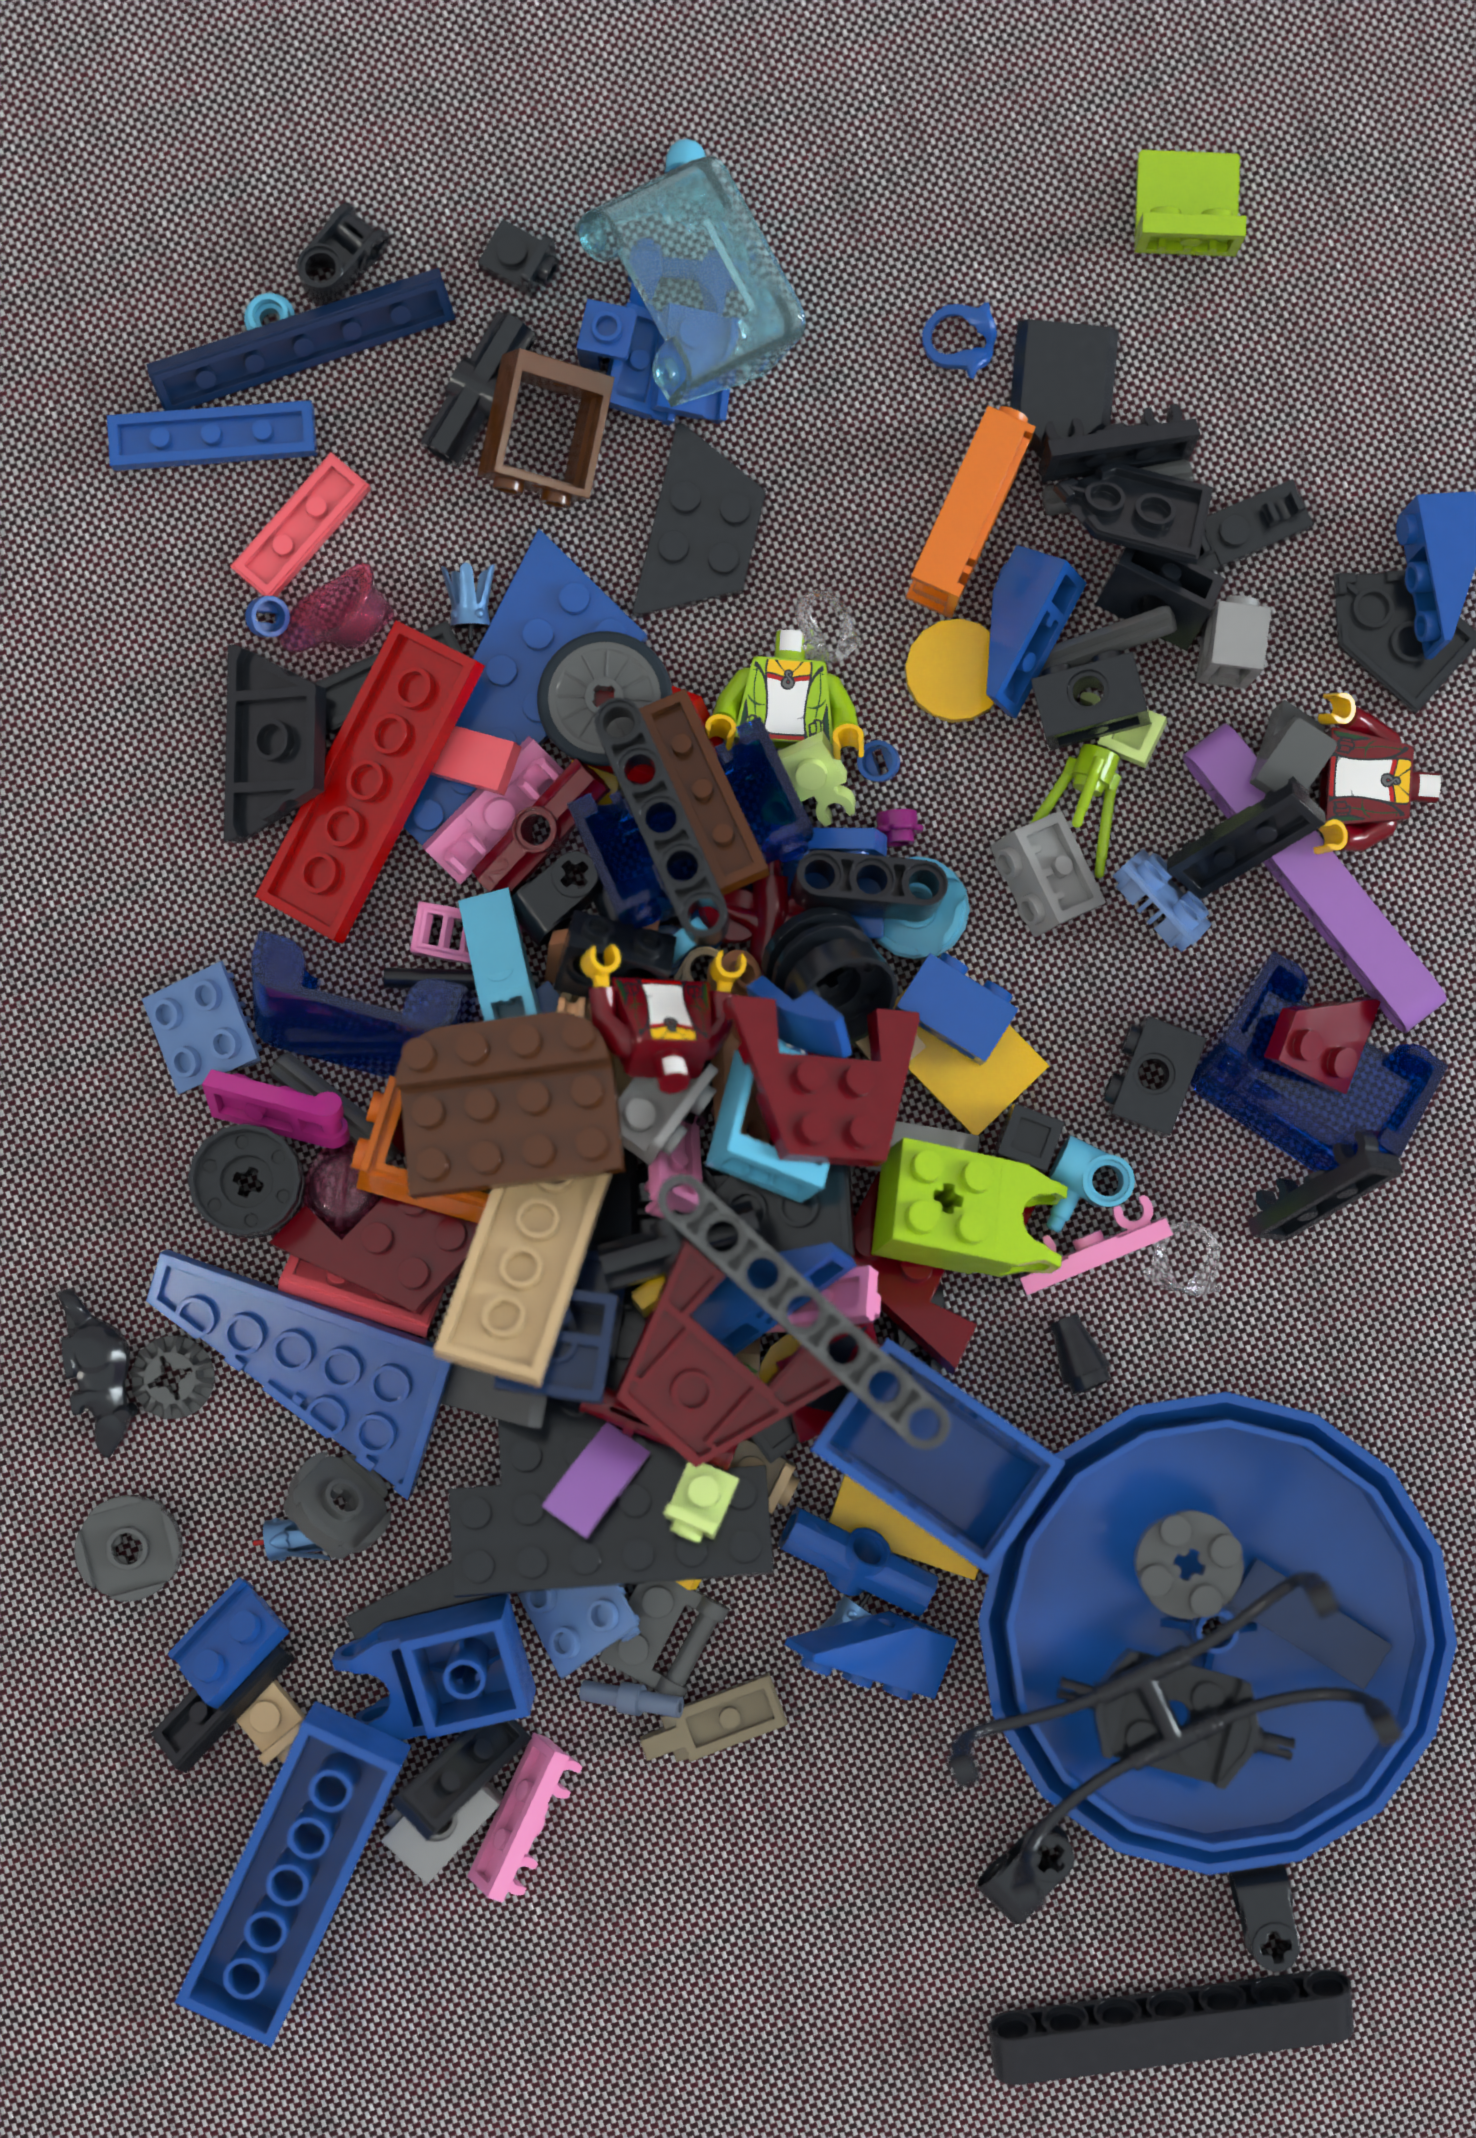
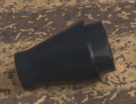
M1078 1314L1068 1316L1050 1325L1054 1336L1063 1385L1069 1384L1073 1395L1089 1391L1112 1380L1107 1370L1111 1364L1082 1324Z

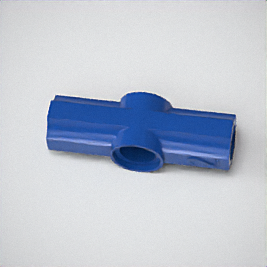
M796 1507L781 1532L778 1547L826 1571L829 1582L842 1594L857 1596L867 1591L920 1617L928 1608L929 1602L936 1591L939 1577L891 1553L887 1541L875 1530L857 1528L850 1533L812 1513Z

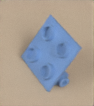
M1142 849L1113 875L1119 883L1116 886L1117 890L1132 905L1136 904L1145 895L1149 897L1148 900L1136 909L1139 914L1152 902L1159 908L1146 921L1149 925L1162 914L1166 916L1154 930L1170 948L1175 945L1180 952H1183L1188 946H1193L1212 925L1206 918L1209 915V911L1203 902L1192 892L1188 891L1184 894L1171 880L1174 876L1167 871V862L1158 854L1153 853L1150 856Z
M219 961L142 999L178 1094L202 1085L211 1069L228 1073L238 1067L246 1068L261 1062L258 1052L263 1049L261 1044L257 1045L251 1028H248L247 1024L251 1022L250 1016L243 1015L242 1009L246 1007L245 1002H238L239 996L232 981L235 979L233 973H227L223 961Z
M606 1586L517 1593L561 1679L567 1677L618 1639L626 1642L641 1632L638 1627L640 1618L632 1612L624 1596L626 1591L623 1587Z

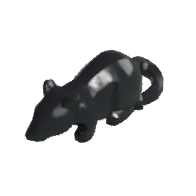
M64 1289L58 1292L68 1326V1336L61 1338L64 1372L66 1378H77L80 1390L72 1392L70 1396L71 1411L73 1416L81 1415L88 1410L91 1411L95 1419L94 1433L96 1446L104 1457L110 1458L124 1439L130 1420L138 1411L134 1403H127L125 1381L130 1362L129 1345L119 1329L95 1317L72 1289Z

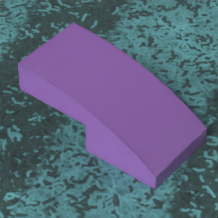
M607 1421L565 1473L542 1507L587 1539L617 1496L620 1497L651 1452Z

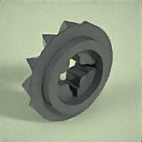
M166 1336L155 1339L138 1352L135 1363L130 1370L133 1386L132 1394L137 1397L145 1411L163 1419L183 1418L198 1411L209 1399L215 1380L214 1367L208 1353L195 1341L182 1336ZM163 1357H165L166 1362L170 1363L174 1370L181 1368L183 1370L192 1369L191 1373L186 1374L185 1378L178 1382L180 1399L170 1386L161 1387L159 1385L154 1387L152 1384L158 1381V1377L165 1374L163 1366L165 1361Z

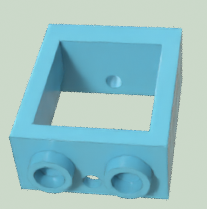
M778 1039L779 1051L781 1053L805 1055L788 1048L784 1041ZM737 1049L732 1059L706 1166L802 1203L824 1188L829 1164L780 1161L775 1147L740 1134L754 1076L750 1065L743 1064Z

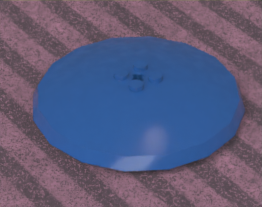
M1230 1392L1133 1406L1056 1453L1055 1455L1066 1462V1464L990 1573L979 1614L978 1625L992 1715L995 1720L1067 1701L1056 1699L1057 1688H1062L1059 1685L1061 1676L1093 1685V1681L1099 1682L1113 1661L1126 1648L1159 1656L1179 1645L1186 1647L1206 1636L1202 1632V1627L1211 1617L1183 1619L1171 1616L1158 1609L1149 1601L1140 1587L1133 1563L1137 1542L1149 1524L1167 1514L1176 1513L1174 1511L1193 1509L1217 1518L1229 1528L1233 1536L1241 1544L1244 1564L1243 1574L1254 1557L1287 1578L1302 1571L1317 1572L1323 1579H1326L1341 1609L1339 1611L1390 1643L1392 1647L1365 1690L1255 1620H1252L1212 1649L1192 1659L1191 1665L1248 1680L1252 1685L1254 1699L1307 1688L1338 1687L1359 1690L1374 1698H1379L1386 1707L1388 1706L1403 1735V1739L1382 1747L1364 1713V1707L1354 1703L1318 1701L1279 1707L1257 1713L1258 1723L1263 1728V1731L1295 1738V1749L1283 1747L1293 1752L1290 1761L1261 1753L1260 1751L1257 1754L1253 1753L1225 1789L1217 1788L1213 1783L1146 1766L1139 1771H1136L1134 1768L1102 1786L1067 1815L1118 1853L1206 1875L1302 1861L1379 1814L1436 1736L1457 1647L1442 1550L1394 1471L1318 1414ZM1190 1549L1187 1556L1177 1555L1174 1564L1181 1568V1578L1188 1579L1191 1573L1199 1574L1203 1564L1197 1561L1199 1553L1197 1550ZM1228 1603L1212 1617L1223 1625L1241 1611ZM1169 1701L1182 1726L1187 1718L1185 1705L1179 1701ZM1088 1708L1049 1721L1003 1732L1040 1795L1054 1806L1092 1776L1121 1760L1116 1757L1108 1759L1100 1753L1093 1711Z

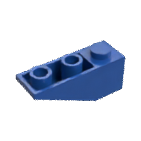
M1475 491L1417 494L1398 515L1396 536L1399 544L1404 546L1407 562L1405 584L1408 592L1413 594L1416 609L1414 631L1417 640L1422 642L1425 660L1433 659L1452 641L1476 568Z
M887 1611L787 1637L784 1645L803 1656L800 1665L811 1671L830 1676L834 1668L843 1671L841 1677L849 1682L871 1689L874 1681L883 1683L882 1689L884 1691L911 1701L914 1693L935 1699L957 1639L928 1623Z

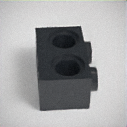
M574 910L560 954L553 990L589 999L588 988L594 987L593 979L586 976L582 971L581 958L587 950L595 946L596 960L600 965L605 966L604 951L611 944L618 948L621 957L618 967L609 974V983L612 977L668 980L672 969L677 937L659 933L652 929H645L611 920L604 916Z

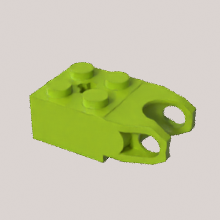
M903 1137L889 1149L887 1161L881 1164L871 1254L965 1274L977 1272L996 1277L1021 1272L1051 1274L1061 1268L1062 1256L1050 1250L1045 1244L1035 1241L1028 1234L1023 1224V1211L1025 1207L1036 1205H1057L1061 1199H1067L1068 1187L1048 1178L1025 1163Z

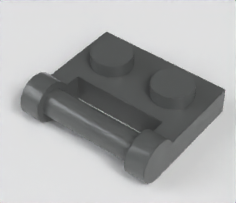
M675 1581L637 1584L628 1600V1604L634 1615H638L640 1618L638 1625L641 1631L640 1634L626 1642L618 1639L604 1649L598 1659L655 1689L659 1693L680 1696L684 1699L689 1689L685 1684L717 1622L722 1624L730 1609L696 1589L687 1590ZM685 1605H688L697 1610L699 1614L668 1673L665 1674L653 1666Z

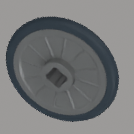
M598 631L574 638L563 645L551 657L539 681L537 707L545 732L562 752L573 759L577 758L585 764L611 766L601 745L594 723L595 714L599 708L595 706L597 691L611 692L613 690L614 698L628 699L635 703L638 709L673 694L664 664L650 647L640 640L623 633ZM616 718L607 727V733L612 737H624L632 731L634 722L629 718Z

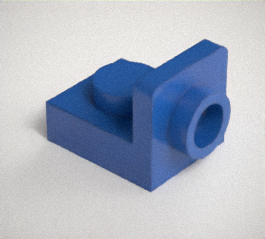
M587 299L576 347L580 367L600 371L602 357L620 361L628 359L637 321V311L634 308Z

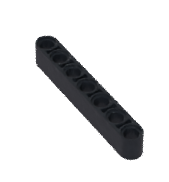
M1331 1969L1012 2010L996 2015L989 2022L993 2072L998 2080L1010 2085L1031 2084L1332 2044L1345 2041L1354 2032L1351 1980L1342 1972Z

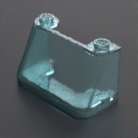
M706 156L687 162L589 210L574 227L582 248L595 261L607 262L619 256L665 341L654 357L652 367L653 378L658 387L661 388L671 407L764 377L801 339L806 324L805 314L799 299L728 169L715 156Z

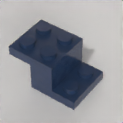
M587 1249L541 1386L536 1387L495 1375L493 1386L495 1390L603 1405L609 1361L615 1362L626 1287L612 1292L609 1291L597 1250L590 1252Z

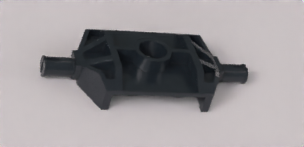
M1126 1648L1113 1661L1099 1682L1093 1681V1685L1061 1676L1059 1685L1062 1688H1057L1056 1699L1070 1700L1095 1690V1685L1152 1659L1156 1655ZM1194 1665L1186 1666L1158 1680L1168 1701H1179L1185 1705L1187 1718L1184 1724L1192 1722L1212 1711H1216L1218 1714L1234 1706L1254 1700L1252 1685L1248 1680ZM1139 1690L1118 1698L1107 1705H1103L1101 1702L1088 1708L1093 1711L1100 1753L1105 1758L1112 1759V1757L1123 1759L1129 1756V1750H1133L1161 1736ZM1257 1714L1225 1725L1224 1731L1165 1759H1161L1151 1764L1150 1767L1213 1783L1217 1788L1225 1789L1253 1753L1257 1754L1260 1751L1261 1753L1290 1761L1293 1752L1283 1747L1295 1749V1738L1263 1731V1728L1258 1723Z

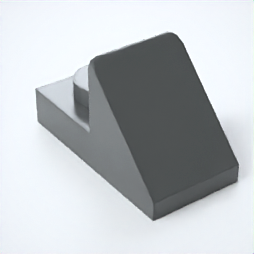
M1284 700L1272 710L1249 783L1266 794L1271 790L1276 792L1288 784V779L1295 777L1308 790L1334 753L1337 742L1324 733L1325 726Z

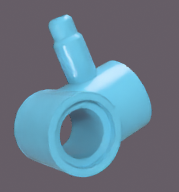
M1069 1135L1048 1178L1068 1187L1067 1199H1061L1057 1205L1052 1206L1050 1210L1051 1215L1046 1226L1057 1233L1061 1232L1065 1222L1069 1221L1080 1198L1096 1207H1113L1125 1202L1132 1194L1135 1185V1177L1131 1166L1121 1157L1110 1155ZM1101 1166L1111 1168L1118 1177V1187L1110 1196L1099 1194L1093 1187V1175Z

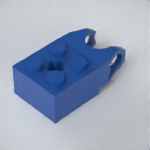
M509 1594L382 1623L362 1638L336 1648L332 1657L335 1671L369 1674L385 1683L389 1695L378 1700L373 1706L356 1713V1720L401 1740L427 1735V1738L430 1739L530 1716L536 1692L535 1682Z

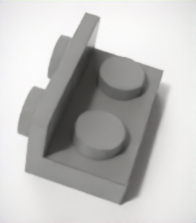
M1062 811L1020 827L991 845L997 870L1005 878L1017 902L1019 915L1028 925L1034 937L1040 936L1056 926L1088 913L1106 903Z
M709 1064L699 1077L690 1079L687 1089L677 1094L662 1092L658 1087L656 1078L634 1077L618 1099L623 1146L649 1165H651L661 1150L670 1156L688 1131L687 1128L681 1125V1122L689 1111L699 1116L717 1092L709 1084L718 1072V1069Z

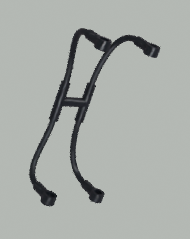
M1302 1571L1293 1574L1267 1591L1219 1628L1186 1647L1179 1645L1168 1652L1149 1659L1095 1685V1690L1082 1696L1044 1708L978 1724L963 1731L951 1744V1756L947 1757V1762L958 1786L962 1789L982 1779L973 1757L972 1742L996 1733L1063 1717L1101 1702L1103 1705H1107L1136 1690H1139L1161 1736L1129 1750V1756L1111 1764L1078 1786L1060 1801L1033 1830L1019 1854L1017 1866L1013 1871L1014 1882L1011 1883L1015 1898L1025 1915L1046 1906L1037 1884L1034 1868L1031 1866L1032 1859L1045 1837L1072 1809L1120 1775L1134 1768L1136 1771H1139L1210 1736H1214L1224 1731L1225 1725L1279 1707L1318 1701H1342L1364 1707V1713L1382 1747L1403 1739V1735L1388 1706L1386 1707L1382 1700L1359 1690L1338 1687L1307 1688L1277 1693L1234 1706L1218 1714L1216 1711H1212L1181 1726L1158 1681L1177 1670L1191 1665L1192 1659L1232 1636L1298 1587L1302 1586L1319 1619L1341 1610L1325 1578L1323 1579L1317 1572Z

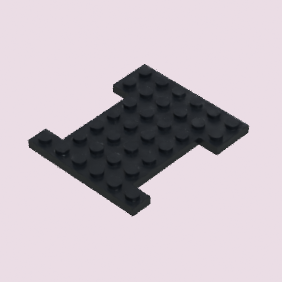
M673 1212L676 1215L684 1214L682 1212ZM651 1214L638 1215L639 1233L650 1230L652 1224L663 1219ZM462 1270L448 1284L458 1283ZM645 1282L626 1287L615 1362L609 1361L606 1387L616 1390L649 1317L648 1315L643 1318L633 1305L631 1297L632 1292ZM547 1397L541 1429L525 1427L498 1419L501 1485L448 1489L453 1596L455 1598L774 1574L766 1465L728 1469L726 1473L739 1478L740 1482L715 1539L713 1540L702 1535L699 1543L690 1541L670 1531L673 1522L665 1519L663 1514L667 1504H670L688 1460L675 1449L637 1433H634L630 1438L650 1451L651 1454L620 1497L617 1496L587 1539L544 1509L542 1505L607 1422L586 1412H580L579 1409L582 1402ZM612 1424L620 1431H623L622 1427ZM708 1462L705 1463L713 1467V1464H710Z

